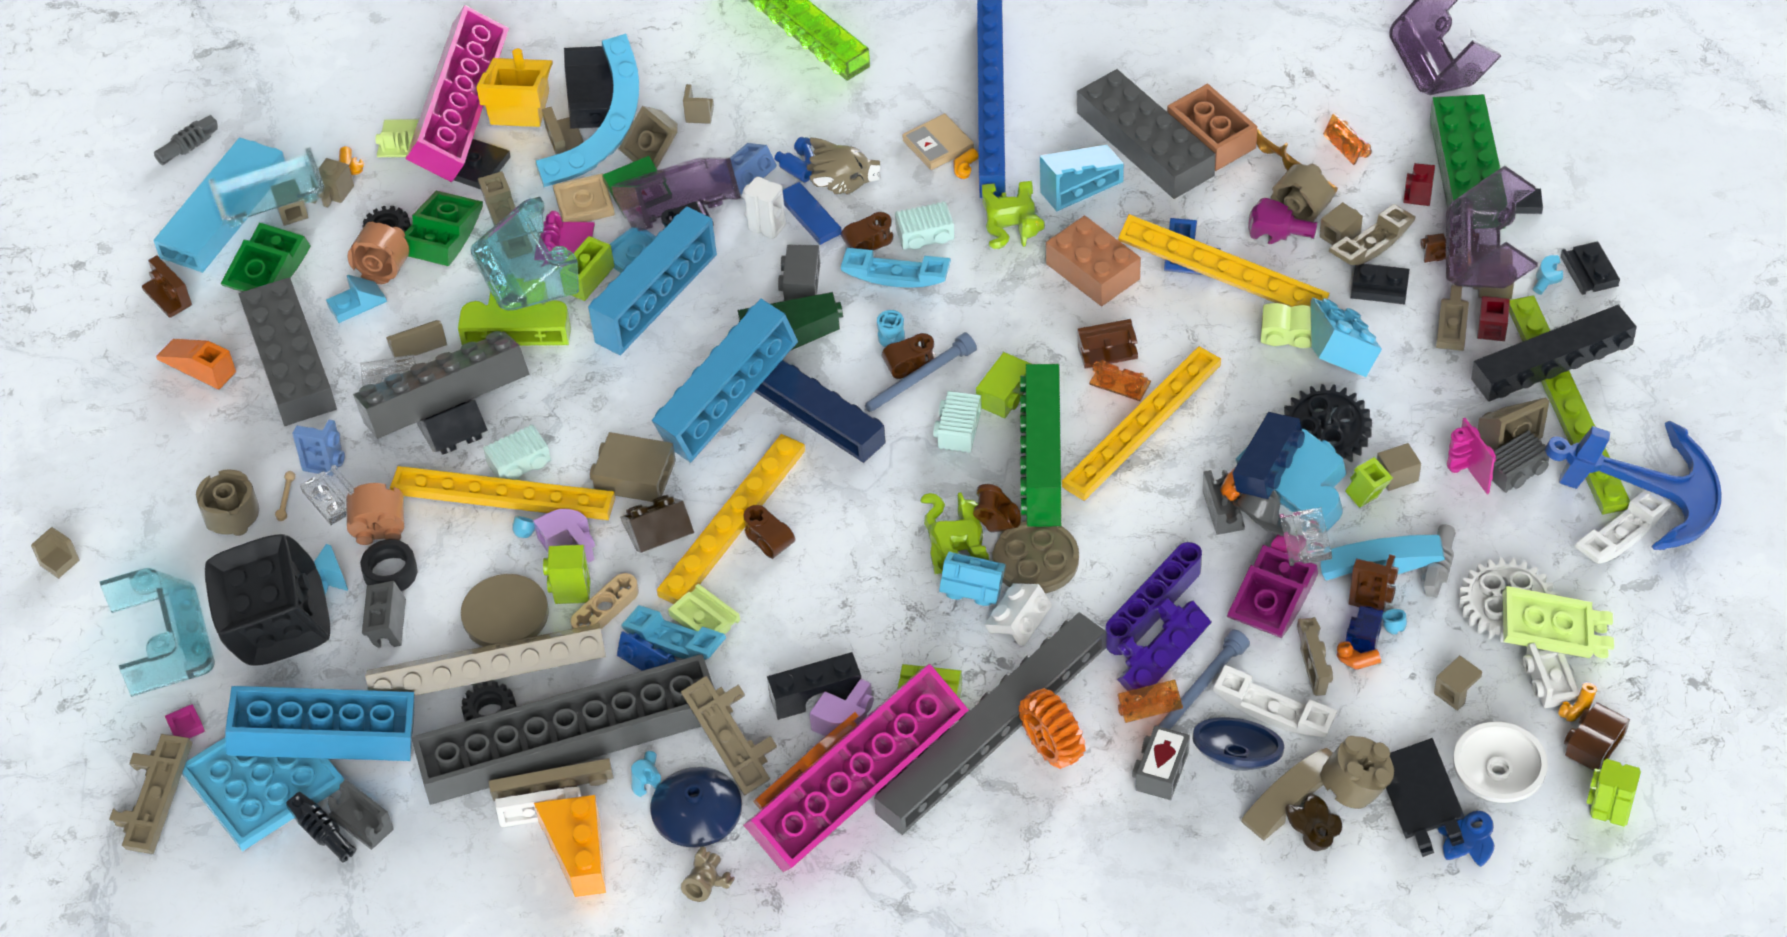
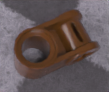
M876 212L862 220L848 224L842 230L841 237L848 248L875 251L881 247L888 246L893 241L894 236L890 229L892 219L885 212Z
M920 333L911 338L887 345L883 349L881 356L895 379L905 378L936 358V354L933 351L934 339L929 334Z
M982 484L977 487L976 494L979 498L973 515L989 532H998L1020 526V510L1002 492L1001 488L993 484Z
M752 505L744 511L746 537L757 545L767 557L775 558L795 542L796 539L792 530L765 507Z

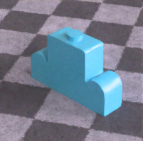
M1302 429L1305 434L1304 443L1301 448L1296 450L1291 466L1285 469L1281 476L1279 487L1274 490L1280 496V504L1323 536L1342 516V504L1339 494L1334 487L1346 476L1347 472L1343 458L1336 453L1335 448L1326 440L1321 442L1307 430ZM1245 450L1236 458L1237 464L1241 459L1242 455L1244 454Z

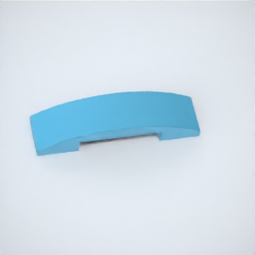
M847 248L841 264V271L861 280L885 286L904 288L925 287L945 282L951 258L924 256L921 263L874 258L873 250Z
M638 605L621 625L628 633H637L641 638L653 644V648H660L666 653H671L675 657L682 659L703 654L704 660L709 659L726 639L725 634L706 627L695 631L664 620L660 612Z

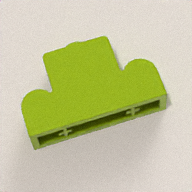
M494 280L491 283L488 305L480 301H471L462 307L458 331L462 345L469 342L477 343L486 339L488 334L496 331H504L520 346L569 345L571 325L566 304L557 300L548 302L544 280Z

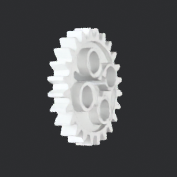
M1500 558L1499 564L1495 565L1490 559L1488 560L1487 568L1477 564V570H1470L1468 578L1463 579L1459 593V607L1463 608L1462 616L1469 617V626L1478 624L1477 633L1480 634L1487 630L1489 631L1488 639L1493 638L1497 634L1499 635L1500 642H1503L1502 592L1505 589L1503 580L1510 587L1557 595L1556 592L1552 591L1553 583H1546V574L1537 576L1538 567L1528 570L1526 561L1521 566L1516 565L1515 558H1512L1510 564H1506L1504 559Z

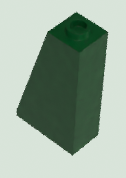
M833 292L770 304L786 315L798 340V343L791 350L840 329L839 318H843L841 302H835ZM749 308L737 310L739 322L746 315Z

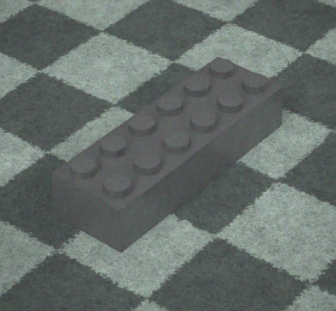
M1118 69L1077 91V114L1173 199L1215 176L1216 154Z
M289 277L238 293L284 426L337 410L330 384L291 278Z
M496 331L488 334L486 339L477 343L469 342L462 345L458 351L442 353L434 361L415 364L410 368V371L402 374H391L381 383L365 385L359 389V392L353 394L363 422L378 439L530 374L520 345L504 331Z

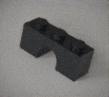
M853 652L769 675L767 676L771 703L777 719L780 720L806 712L807 701L813 696L824 692L846 700L862 678Z

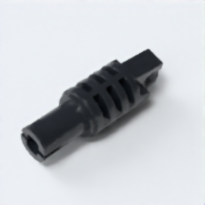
M300 791L286 802L288 810L298 824L319 845H326L342 863L348 860L347 854L350 857L355 854L356 848L339 833V825L317 803Z

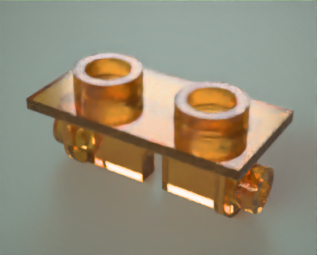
M1333 113L1323 135L1353 165L1356 164L1359 157H1369L1372 153L1371 145L1366 143L1361 137H1358L1346 120H1341Z
M1101 360V362L1096 361L1094 363L1093 371L1095 374L1089 385L1141 401L1151 380L1144 377V373H1136L1127 369L1121 371L1118 366Z
M1175 679L1117 694L1120 703L1118 704V711L1120 716L1124 717L1125 723L1183 709Z

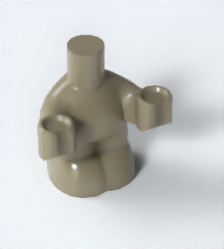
M701 847L695 854L694 868L691 870L690 875L681 883V890L690 900L703 902L709 898L713 886L728 889L735 877H731L730 872H725L722 877L719 876L716 868L721 862L720 856L715 853L710 854V852L706 851V847Z

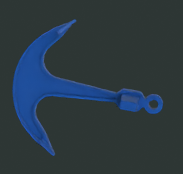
M1672 421L1665 422V427L1672 447L1678 450L1688 464L1689 475L1683 477L1604 457L1602 452L1609 442L1610 432L1594 426L1590 428L1579 443L1571 446L1562 437H1552L1545 447L1547 456L1555 461H1563L1564 459L1568 461L1560 474V484L1577 489L1589 473L1600 471L1665 497L1679 506L1684 515V523L1671 529L1659 541L1651 546L1653 550L1675 548L1697 540L1710 528L1719 513L1722 492L1720 481L1712 462L1703 449L1688 435V430Z

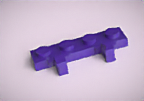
M1169 598L1159 601L1153 607V610H1157L1160 613L1164 624L1162 625L1163 630L1148 646H1138L1134 642V637L1131 636L1125 638L1117 646L1120 652L1127 658L1125 663L1128 666L1117 680L1135 701L1142 700L1212 623L1194 601L1186 603L1183 608L1179 605L1176 606Z

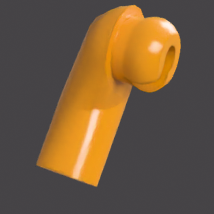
M341 147L339 149V162L349 164L351 175L360 174L364 167L362 159L357 162V157L352 158V149L350 147Z
M970 148L953 162L954 174L960 179H966L970 176L972 171L970 164L979 159V154L974 148Z
M1584 683L1574 705H1571L1569 702H1563L1558 715L1566 718L1568 722L1576 721L1586 708L1590 709L1597 692V687L1591 683Z

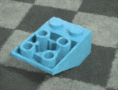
M1312 298L1311 347L1318 358L1367 377L1382 350L1376 341V336L1368 330L1369 326L1361 320V315L1350 308H1346V310L1340 309L1337 304L1325 298L1322 301Z

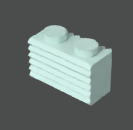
M944 201L937 204L933 203L931 206L927 205L926 207L922 206L921 208L917 207L916 209L912 208L895 212L896 231L903 250L910 248L919 249L924 245L933 243L943 244L954 239V224L947 204Z
M948 391L946 400H941L939 406L941 420L935 421L933 436L938 438V448L950 449L951 451L956 450L957 452L960 450L962 452H971L982 410L981 395Z
M531 424L529 427L520 429L519 432L515 431L514 434L505 436L504 439L500 438L499 441L490 443L489 446L485 445L483 448L486 462L497 478L517 480L522 474L533 469H541L546 463L551 461L547 444L534 425Z

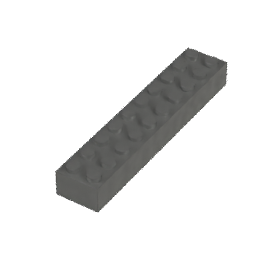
M703 654L411 737L429 804H436L490 788V780L567 766L701 727L683 698L681 691L705 676L708 677L713 685Z

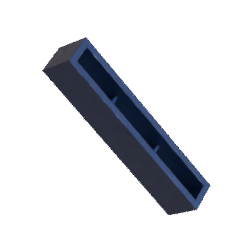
M784 360L775 367L754 391L862 463L866 462L886 443L885 428L879 419L872 418L857 405L850 404L841 398L837 392L830 391L821 385L817 379L810 378L802 373L798 367L790 365Z

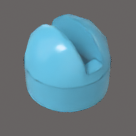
M515 516L512 528L514 534L519 538L530 537L535 531L534 520Z
M1390 609L1382 615L1383 626L1388 633L1395 635L1398 634V631L1403 632L1405 630L1407 618L1403 610Z

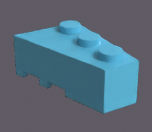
M1108 145L1040 155V193L1056 212L1123 182L1124 163Z

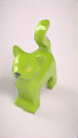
M1032 181L1019 183L1017 197H1007L1006 192L1002 193L1000 197H996L993 194L996 191L995 184L982 185L983 206L986 209L987 216L986 229L989 234L997 237V239L989 241L991 248L1000 249L1009 242L1010 236L1003 229L1005 227L1018 225L1023 247H1026L1028 238L1036 236L1039 231L1045 229V221L1035 214V203L1031 198V194H1033Z
M961 492L957 495V510L961 520L936 522V518L943 513L945 507L943 499L938 495L928 493L923 495L920 500L924 504H933V508L924 517V524L928 530L931 542L930 555L935 574L942 573L944 560L948 552L958 553V551L967 550L971 557L989 560L986 547L982 546L983 529L981 523L973 515L974 508L978 503L975 500H965Z

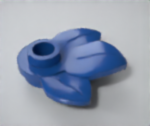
M1473 811L1464 816V819L1457 821L1464 840L1462 844L1452 847L1445 827L1438 828V832L1447 837L1443 845L1446 860L1456 859L1469 853L1474 862L1482 867L1490 859L1495 847L1490 836L1494 829V823L1486 812ZM1482 822L1479 828L1472 827L1474 823Z

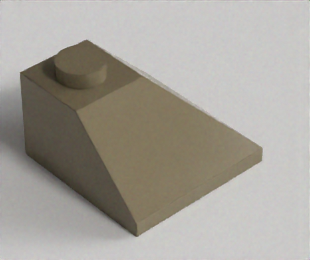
M642 105L618 149L633 162L650 156L655 167L658 168L677 134L678 123L662 110Z
M1541 398L1503 407L1494 412L1484 414L1479 418L1477 429L1481 439L1487 447L1490 446L1494 451L1527 430H1530L1531 434H1534L1538 440L1543 438L1549 400Z

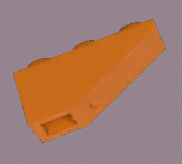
M172 339L156 356L157 360L218 390L236 373L230 351L206 340Z

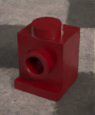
M1414 163L1413 173H1407L1403 203L1430 206L1435 165Z
M1482 296L1477 339L1505 342L1510 299Z

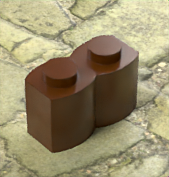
M1598 702L1591 709L1586 708L1579 719L1578 724L1580 726L1577 729L1571 728L1564 740V744L1567 745L1565 756L1592 770H1595V768L1601 770L1603 762L1610 758L1612 752L1624 738L1630 719Z

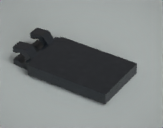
M1433 738L1391 752L1389 757L1393 763L1394 776L1386 790L1405 839L1415 836L1422 857L1434 853L1427 831L1444 826L1452 847L1464 843L1457 821L1465 817Z

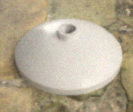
M1487 722L1472 727L1460 737L1453 755L1454 770L1460 782L1470 792L1480 798L1500 803L1516 802L1534 794L1543 784L1548 768L1547 755L1539 740L1526 729L1506 722Z

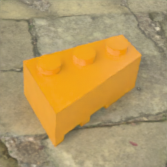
M595 795L534 803L540 827L549 841V845L560 864L574 896L606 893L600 815Z

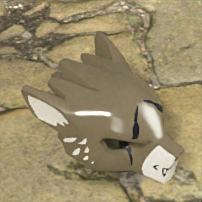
M810 138L815 156L810 157L811 164L807 165V170L812 171L809 179L816 187H828L827 189L833 191L834 194H850L865 183L880 180L879 160L867 159L862 151L856 147L836 145L823 139ZM858 172V176L855 179L850 178L851 175Z

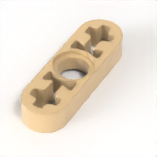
M628 573L615 576L572 615V629L587 626L585 625L587 623H590V625L600 623L601 629L605 627L638 596L639 590L636 578ZM602 602L613 604L608 610H599L597 608Z

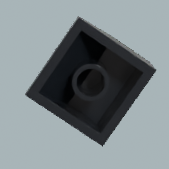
M468 400L416 422L433 452L440 451L442 455L456 450L457 443L466 440L467 444L482 439L481 433L488 431L475 400Z

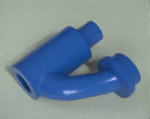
M799 137L794 144V150H796L798 155L804 156L805 161L789 152L784 154L781 151L776 153L774 159L779 162L781 169L800 181L806 183L810 180L809 177L812 175V171L807 170V165L811 164L810 157L814 156L811 149L812 144L808 137Z

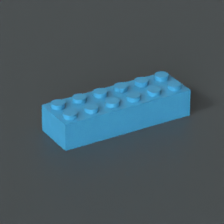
M686 206L679 214L674 216L672 222L663 231H660L647 247L641 250L640 254L630 264L625 266L623 272L614 281H611L597 298L591 301L588 309L596 344L621 356L717 256L712 218Z
M760 298L755 305L748 309L743 319L730 329L726 338L712 349L709 357L694 369L691 377L683 386L676 389L673 397L666 405L656 412L652 422L663 441L673 443L675 453L691 463L798 343L790 323L783 312Z
M231 686L225 729L226 753L228 756L411 761L414 692Z

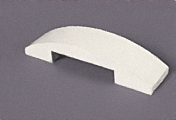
M1644 490L1630 501L1625 512L1599 532L1595 529L1575 544V548L1597 564L1607 562L1626 551L1642 538L1666 513L1671 503L1658 494Z
M1224 665L1213 691L1229 704L1262 722L1287 731L1309 736H1327L1337 710L1310 699L1307 705L1253 684L1251 683L1253 676Z

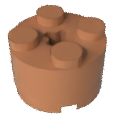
M368 222L348 251L347 258L350 267L353 270L356 268L361 272L362 275L360 277L363 279L374 281L376 284L388 283L396 277L409 255V246L404 238V231L399 227Z
M368 483L354 488L352 495L348 493L346 496L347 531L356 538L358 544L369 545L373 543V540L401 539V533L404 530V497L398 488L394 487V491L386 489V484Z

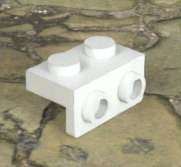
M1013 583L984 625L989 633L1012 634L1018 645H1025L1052 604L1039 584Z
M1535 643L1528 644L1527 653L1523 656V666L1525 672L1530 673L1533 679L1532 688L1535 697H1540L1544 708L1561 706L1563 702L1575 703L1580 692L1564 653L1548 650L1538 651Z

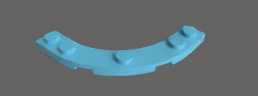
M627 34L602 40V47L613 79V98L605 120L597 131L579 146L557 155L536 160V166L543 187L579 177L593 170L609 155H612L623 142L634 121L639 98L638 68Z

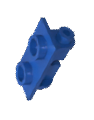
M622 631L620 634L617 656L641 671L677 661L671 653L668 654L660 648L654 650V645L641 638L637 633L627 634Z

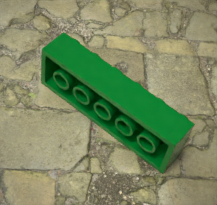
M1485 95L1432 97L1430 124L1452 231L1467 228L1469 231L1505 229L1509 205Z
M1026 364V376H1020V392H1026V395L1020 396V412L1026 413V415L1020 416L1021 433H1026V435H1021L1020 437L1021 454H1026V456L1020 457L1021 475L1026 474V477L1020 478L1021 496H1026V498H1021V515H1027V527L1061 526L1059 364Z

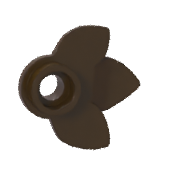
M1310 794L1307 797L1303 808L1289 804L1285 807L1291 826L1303 834L1305 845L1313 851L1328 849L1332 845L1334 837L1339 836L1342 831L1340 816L1329 813L1325 801L1315 794Z

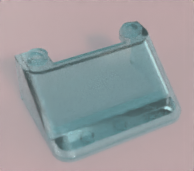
M541 197L523 201L477 240L470 249L471 256L498 306L504 310H516L579 292L578 263L575 255L563 246L554 247L549 252L539 235L544 229L543 212L545 208Z

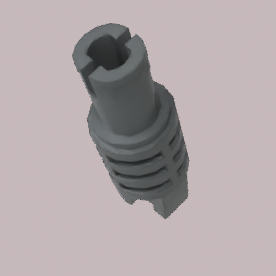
M209 115L200 121L192 122L189 126L180 130L178 134H174L169 143L154 151L156 160L163 166L179 154L186 155L211 137V134L218 129L217 120L212 115Z

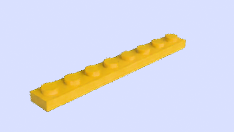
M1130 214L1118 237V240L1122 243L1274 303L1290 307L1298 305L1311 306L1312 298L1321 301L1324 298H1329V292Z
M1198 346L1062 480V488L1085 501L1221 366V358Z
M780 434L656 589L658 597L675 604L686 593H691L697 584L702 583L746 527L743 517L744 511L752 505L762 506L804 454L805 444Z
M402 466L397 467L390 486V490L394 491V487H396L403 493V496L542 513H549L559 509H571L580 512L586 518L609 520L615 502L614 491Z

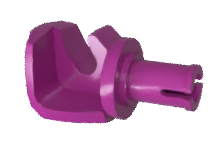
M1262 198L1250 212L1248 229L1251 238L1258 239L1260 236L1268 234L1270 235L1268 244H1273L1280 240L1286 241L1287 237L1291 234L1314 239L1318 222L1296 219L1292 215L1293 210L1288 209V206L1273 199Z

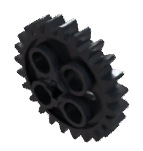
M1321 384L1320 391H1316L1313 386H1310V394H1306L1301 390L1299 391L1300 400L1291 397V406H1284V415L1299 418L1301 428L1312 431L1311 434L1319 440L1321 438V442L1323 440L1327 442L1337 441L1338 443L1331 444L1335 448L1336 453L1351 463L1353 462V453L1361 456L1362 447H1368V438L1372 437L1370 409H1364V400L1357 401V393L1347 396L1346 387L1337 392L1335 384L1332 385L1330 390H1326L1325 385ZM1316 409H1324V411H1321V412H1317V411H1315V410H1316ZM1342 419H1349L1350 421H1348V422H1341L1340 420H1342Z

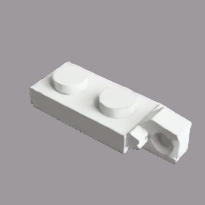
M565 787L564 789L539 791L495 799L500 827L538 822L534 803L582 797L580 787Z

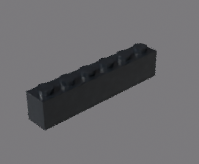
M1618 304L1475 360L1473 362L1471 380L1488 402L1504 398L1510 393L1523 388H1529L1535 383L1552 379L1558 374L1571 369H1577L1586 363L1600 360L1611 353L1629 348L1634 343L1637 326Z

